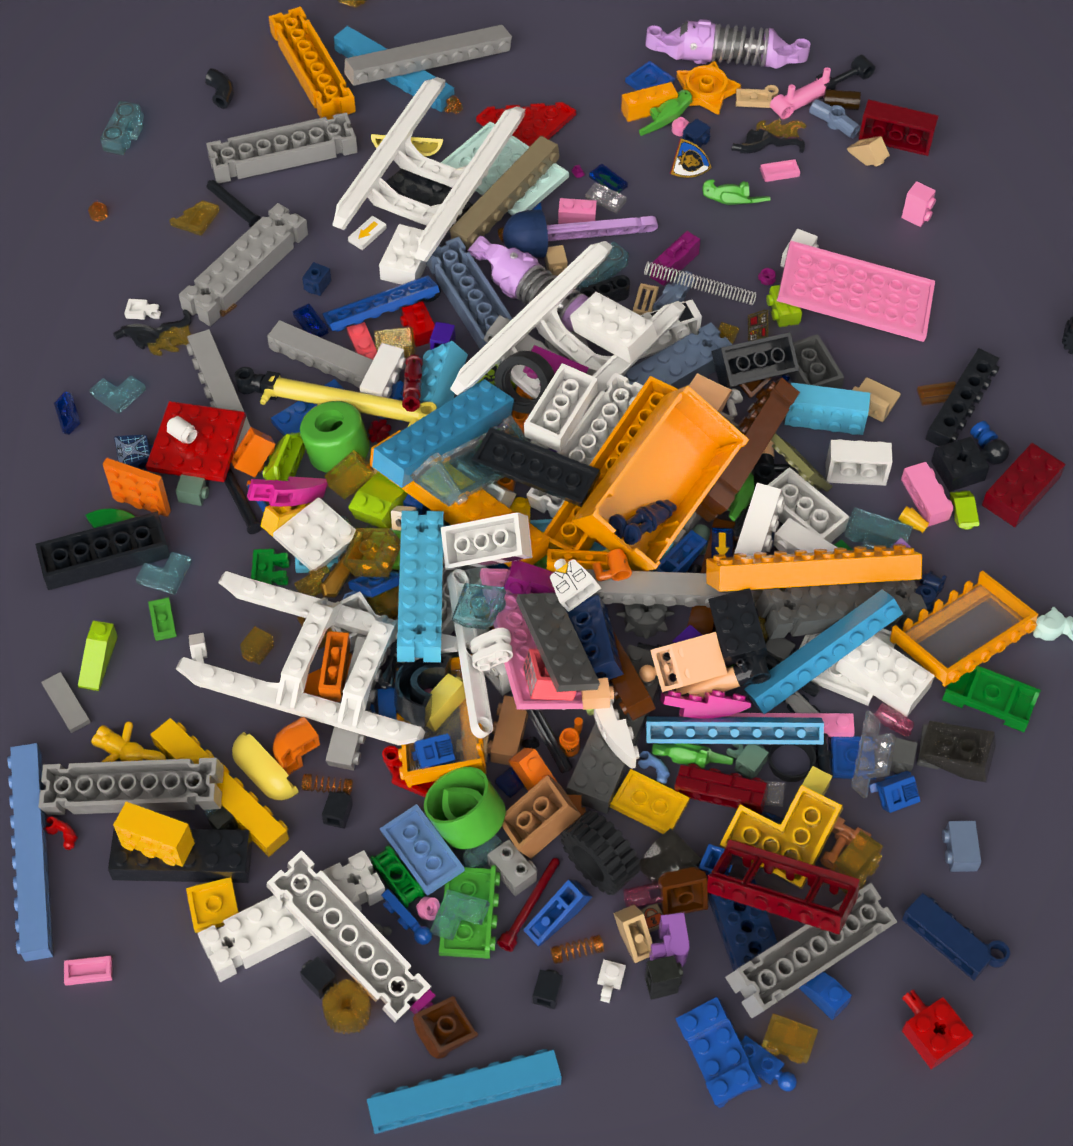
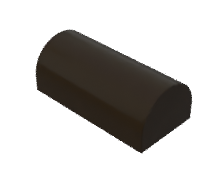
M825 90L823 102L830 106L839 105L844 109L859 110L861 92Z

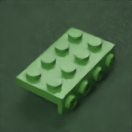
M491 865V869L464 867V872L445 884L439 956L490 959V951H495L496 937L492 936V929H497V915H493L494 907H498L499 893H495V886H500V872H496V865Z

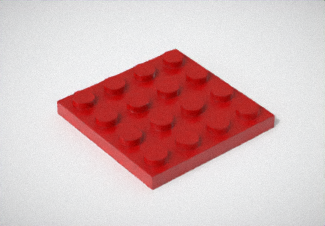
M169 401L146 464L147 471L178 476L182 474L205 478V480L225 482L246 419L245 412ZM180 416L195 427L197 436L192 443H182L167 432V423L171 418Z

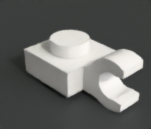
M129 299L124 314L127 319L145 320L146 315L153 319H160L161 311H158V304L149 305L147 300Z
M603 959L597 983L603 985L600 1001L609 1003L613 988L620 990L626 965Z

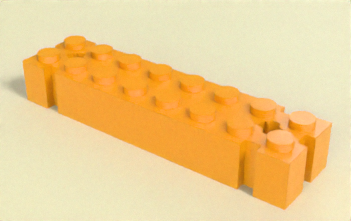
M302 7L290 9L288 14L285 15L281 12L269 16L271 33L274 39L278 41V46L315 109L317 108L319 117H326L329 120L333 119V115L356 112L354 95L349 87L346 88L344 78L309 19H306V14Z

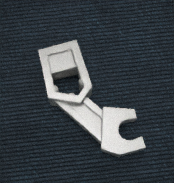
M204 633L189 635L192 660L204 663V658H208Z

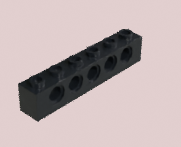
M978 348L929 427L925 440L937 446L957 440L959 436L958 430L962 431L967 423L966 417L972 416L975 410L974 404H979L984 394L982 393L983 389L987 390L992 381L990 379L991 376H996L1000 368L997 366L999 357Z

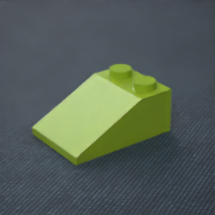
M377 472L357 491L348 508L357 520L381 529H391V510L396 506H404L403 501L408 493Z

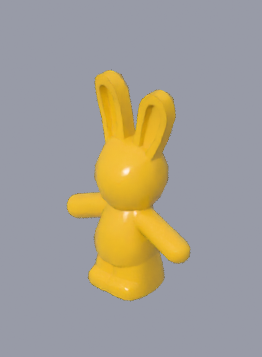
M130 721L125 723L122 736L107 726L102 725L92 738V744L95 747L110 754L101 762H115L119 758L121 761L167 760L166 756L159 751L144 749L140 744L130 742L133 723Z

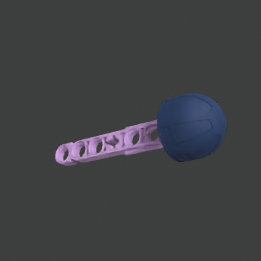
M541 209L518 212L508 219L503 229V240L506 248H517L521 252H528L536 259L546 257L548 241L634 234L637 232L646 233L655 231L658 228L656 217L646 216L547 225Z

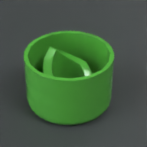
M343 401L325 402L312 408L301 421L300 435L309 460L316 469L326 473H340L356 467L366 458L370 449V441L361 414L355 406Z
M461 767L444 774L431 786L424 800L426 816L444 841L456 849H472L488 842L500 830L506 815V808L502 798L485 773L475 767Z

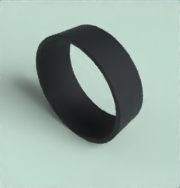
M771 744L768 750L769 767L772 773L786 782L803 780L816 763V752L813 745ZM784 745L797 746L808 755L810 768L800 775L784 774L773 765L771 761L772 754L777 748Z

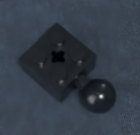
M970 436L936 447L931 462L946 488L951 492L985 481L990 468L986 461L991 464L1003 463L1009 456V447L1001 439H992L985 444L983 450H979Z

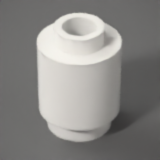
M180 416L171 418L167 423V432L182 443L190 444L195 440L197 430Z

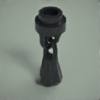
M397 640L390 646V662L378 681V684L384 690L393 687L394 672L398 663L397 657L394 656V654H397Z

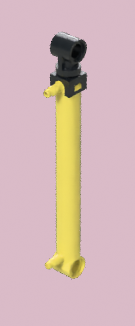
M250 367L239 368L234 374L238 391L242 394H251L255 391L261 393L260 403L262 405H265L269 399L276 400L278 397L318 405L329 401H343L355 406L360 413L410 422L408 427L437 409L433 402L426 401L421 403L416 411L409 412L403 408L402 400L282 378L280 373L272 371L258 375L254 374L253 369Z

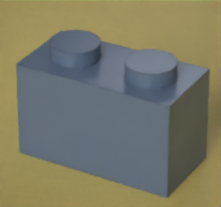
M949 821L946 828L942 831V840L947 845L945 862L949 864L950 872L977 871L981 864L976 821Z

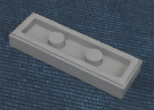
M61 672L41 682L70 733L90 724L89 718Z

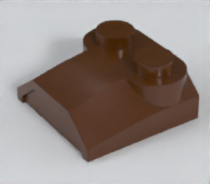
M689 867L666 872L659 878L658 884L661 890L663 915L708 910L707 876L700 868Z
M454 996L416 1013L413 1017L416 1033L430 1055L435 1058L446 1057L450 1051L478 1036V1033L475 1032Z

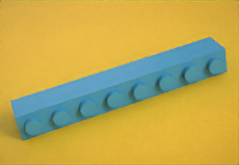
M346 26L334 36L335 51L347 58L387 50V48L349 26ZM422 70L386 78L385 80L414 96L424 81L436 77ZM445 83V87L431 105V108L442 112L455 101L454 87Z
M883 589L772 668L769 671V680L760 684H750L744 689L752 703L763 714H766L903 614L900 607L891 595Z
M647 716L646 743L824 745V722L822 718L719 717L699 719Z
M543 1049L535 1052L532 1056H516L506 1063L500 1061L493 1062L487 1068H470L464 1074H447L441 1080L433 1082L432 1080H424L418 1083V1086L410 1088L408 1086L398 1087L395 1089V1092L385 1094V1092L375 1093L371 1098L367 1099L374 1134L558 1086L561 1085L562 1077L554 1050L548 1051Z

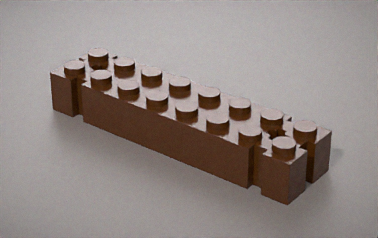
M782 377L776 382L772 381L766 389L762 388L756 395V403H752L747 410L749 414L739 422V431L749 441L739 449L695 510L707 522L712 521L718 514L721 515L728 510L735 499L734 496L740 491L788 413L789 407L798 397L800 392Z

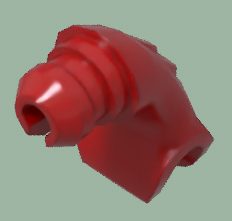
M53 816L48 817L46 822L52 825L46 826L44 828L45 831L51 835L56 834L58 831L62 832L64 848L72 850L75 847L76 840H78L75 831L68 823Z

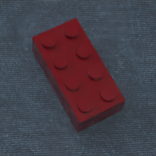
M868 99L858 140L882 136L887 147L928 156L939 116Z
M1031 443L985 494L982 506L1013 527H1016L1060 479L1066 464L1034 443Z

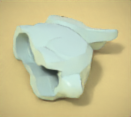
M1052 607L1051 611L1037 618V626L1033 631L1035 638L1054 641L1061 634H1064L1073 641L1072 616L1065 618L1061 612Z

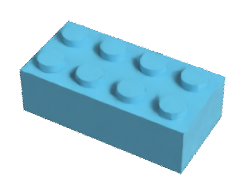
M453 341L428 350L423 355L420 404L426 401L433 402L439 408L454 398L455 393L450 388L460 369L465 365L468 354Z
M791 383L800 393L789 407V411L785 416V425L863 435L869 413V392Z

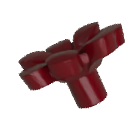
M380 419L379 422L377 420L371 422L368 433L370 434L369 440L372 443L375 441L379 443L383 441V438L386 439L390 436L387 432L391 431V426L386 424L387 421L385 419Z

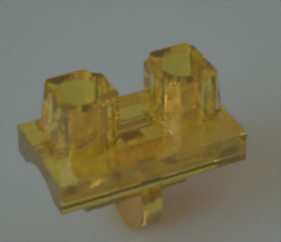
M327 566L317 571L312 569L308 572V576L295 582L294 586L298 592L313 597L321 593V579L325 574L330 573Z

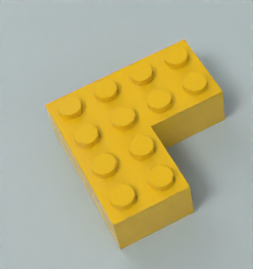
M801 785L781 825L740 805L720 846L726 849L730 839L815 865L843 810V806ZM775 868L772 874L803 889L808 877L797 874L793 881H789L786 878L785 870Z

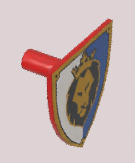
M680 138L670 172L671 175L684 178L696 177L712 168L708 157L700 147Z

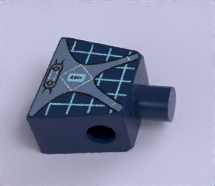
M147 435L115 436L118 462L147 471L146 464L153 445H149Z

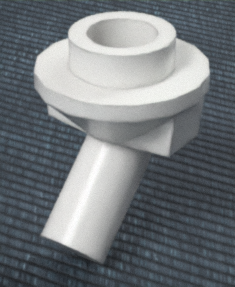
M731 389L732 392L726 402L729 414L732 417L738 415L735 404L741 403L743 400L741 392L737 389Z

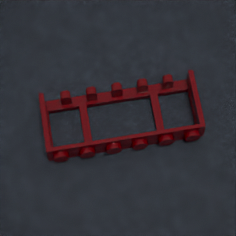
M729 839L726 849L712 872L708 874L707 893L839 935L858 899L860 879ZM732 854L743 857V865L750 867L743 880L724 875L732 860ZM763 863L764 871L767 874H772L775 868L786 871V878L789 881H793L797 874L808 877L807 884L811 888L803 900L752 884L751 882ZM823 882L830 884L829 891L834 895L838 894L840 888L848 890L838 910L813 903Z

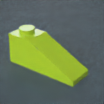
M99 621L92 622L86 639L78 688L100 690L118 637L114 624Z

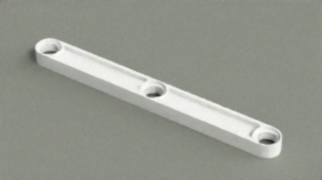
M455 569L448 575L447 583L469 722L472 733L477 738L483 739L493 731L484 671L473 667L472 655L466 650V648L471 650L470 642L478 636L469 579L463 570ZM455 576L459 578L461 583L456 580ZM478 723H480L481 725H483V727L485 728V731L481 730V728L479 727Z

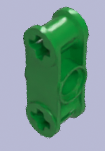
M389 845L378 855L369 857L373 868L381 875L405 908H408L409 903L418 897L422 898L425 896L419 883L413 879ZM395 874L402 875L399 879L391 878Z

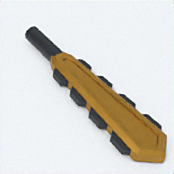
M367 525L359 539L347 545L345 548L346 552L337 558L338 563H334L330 568V573L325 574L321 579L322 584L320 587L323 597L335 598L342 593L344 589L343 584L349 581L351 577L350 572L355 571L357 567L356 562L360 561L363 557L364 544L374 531L372 526Z

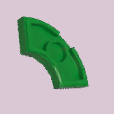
M100 509L85 515L93 528L135 517L131 513L119 509Z

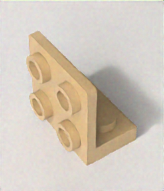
M868 377L865 378L859 388L856 386L853 388V391L870 393L868 415L881 422H884L900 397L899 392Z

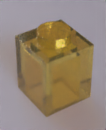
M256 626L240 644L243 658L248 662H255L259 665L274 647L272 635Z

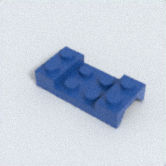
M718 997L675 1018L705 1078V1084L717 1107L725 1106L730 1099L746 1091L762 1087L728 1013Z

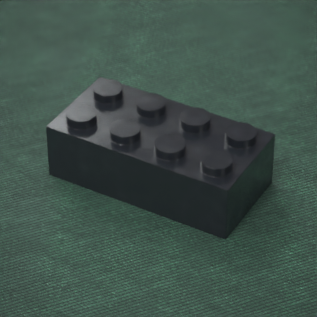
M791 332L721 347L711 351L718 382L727 388L799 371Z

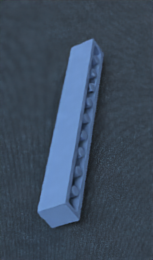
M37 743L10 747L11 756L7 757L8 767L12 770V775L8 776L10 789L13 791V795L9 796V802L14 812V815H10V823L12 829L14 828L15 834L11 836L12 848L15 849L16 855L12 856L14 870L16 869L13 885L14 889L17 890L14 906L15 910L18 911V919H15L16 932L19 933L20 939L16 940L17 953L22 955L25 962L53 957L47 840L44 829L46 822L45 813L39 808L40 790H44L43 783L41 782L43 770L42 753Z

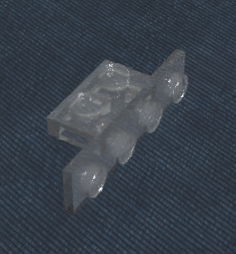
M866 711L854 776L852 778V788L862 798H867L870 778L890 775L896 737L892 733L879 735L881 721L871 711Z

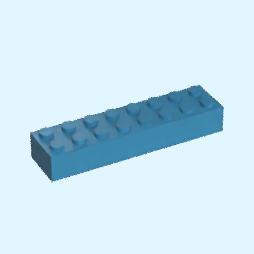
M484 379L375 447L372 467L403 488L486 434L490 427L495 428L509 419L512 415L514 398Z

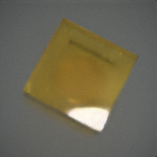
M721 322L718 328L720 338L726 337L733 344L739 333V328Z

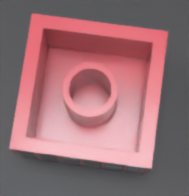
M529 649L523 665V671L530 698L573 701L576 691L557 692L538 649Z

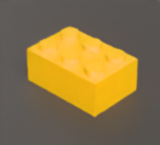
M125 802L113 824L120 843L125 849L130 851L136 849L149 858H160L171 866L176 864L183 867L195 844L189 824L129 802Z

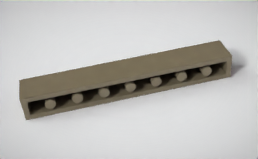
M540 136L450 228L451 239L460 237L466 250H468L479 236L489 233L491 228L502 219L503 215L512 209L514 204L525 195L528 189L534 186L537 180L558 161V144Z

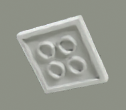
M319 497L273 532V538L313 574L320 571L345 551L348 544L356 542L360 537V533Z

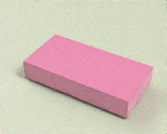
M795 159L761 164L760 166L765 182L800 177V170Z
M111 955L64 961L65 985L113 980Z

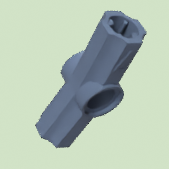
M815 99L810 107L809 113L827 121L829 128L839 129L852 139L857 136L861 129V125L845 114V109L842 106H830Z
M686 270L684 278L682 272L678 284L679 276L676 278L675 283L667 284L662 295L653 304L654 311L660 310L664 305L685 300L686 293L690 290L693 282L691 272ZM687 272V275L689 274V276L687 277L686 285L684 286L686 280L685 273Z

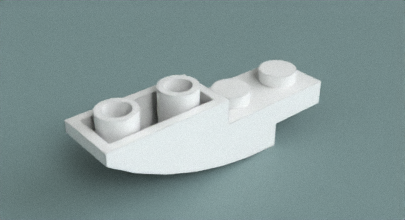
M610 699V708L594 709L595 721L602 737L614 754L631 769L636 768V759H639V751L637 746H633L632 739H634L632 727L627 726L626 719L620 720L618 710L613 709L612 703H614V699Z

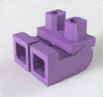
M684 913L661 915L658 933L659 939H663L662 943L651 944L650 961L674 955L676 962H680L683 967L689 950Z

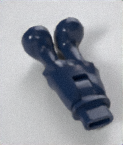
M667 499L664 501L658 500L646 506H641L637 509L636 514L628 520H625L620 514H615L609 518V524L616 529L614 533L620 539L624 537L626 544L634 545L640 541L646 531L649 533L655 531L660 524L670 518L672 513L677 510V507Z

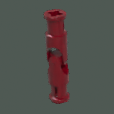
M415 354L407 357L405 361L404 399L402 406L409 412H414L420 407L419 399L421 397L423 360Z

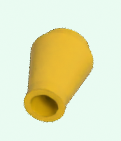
M906 506L898 518L902 525L918 530L921 533L929 525V522L913 507L909 508Z

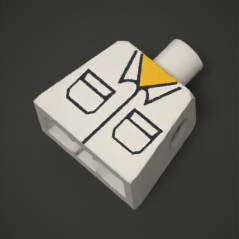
M559 559L554 563L557 571L551 574L550 579L559 602L568 612L601 589L596 580L575 559L568 563L565 559Z

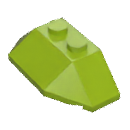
M300 432L286 434L277 443L274 452L269 456L270 462L268 466H265L263 469V478L265 480L288 481L289 477H295L306 451Z

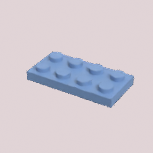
M417 804L380 828L383 836L427 896L465 871L461 862Z

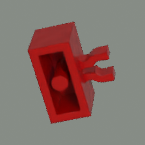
M421 301L402 307L400 322L403 327L407 328L406 332L409 341H413L415 347L430 343L435 324L424 302Z

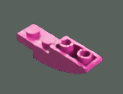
M289 477L288 481L251 479L247 497L250 501H268L270 506L303 505L313 502L318 497L320 499L324 497L328 479Z
M669 690L668 693L662 692L660 698L664 705L680 707L679 713L683 717L699 719L730 716L751 708L752 704L744 695L733 694V697L726 696L725 692L720 690H712V693L705 692L704 700H702V696L690 694L689 697L681 696V692Z

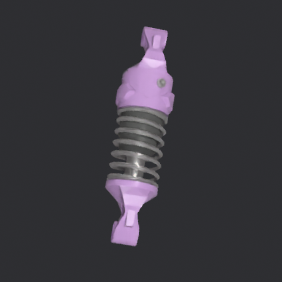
M699 19L698 22L685 21L679 28L669 34L662 31V28L659 26H649L645 43L647 48L665 52L676 60H691L696 64H706L718 59L719 63L722 60H726L729 64L734 59V62L738 64L742 57L743 64L746 65L750 57L751 64L754 66L759 56L760 66L775 69L788 63L806 62L810 50V42L803 38L797 39L794 43L788 45L777 35L773 28H766L763 36V28L761 27L758 39H754L755 28L752 27L750 39H747L746 26L743 27L742 31H738L737 25L734 28H730L729 25L724 28L721 27V24L711 23L710 20Z
M479 236L468 249V252L478 261L488 260L490 262L492 282L498 285L504 294L511 299L522 300L524 304L530 303L557 277L552 275L549 270L545 271V268L538 263V259L528 252L523 253L517 248L508 249L502 245L491 244L483 236ZM573 290L570 293V299L565 298L557 309L560 312L561 322L569 332L574 331L570 315L588 299L586 295L580 294L578 290Z

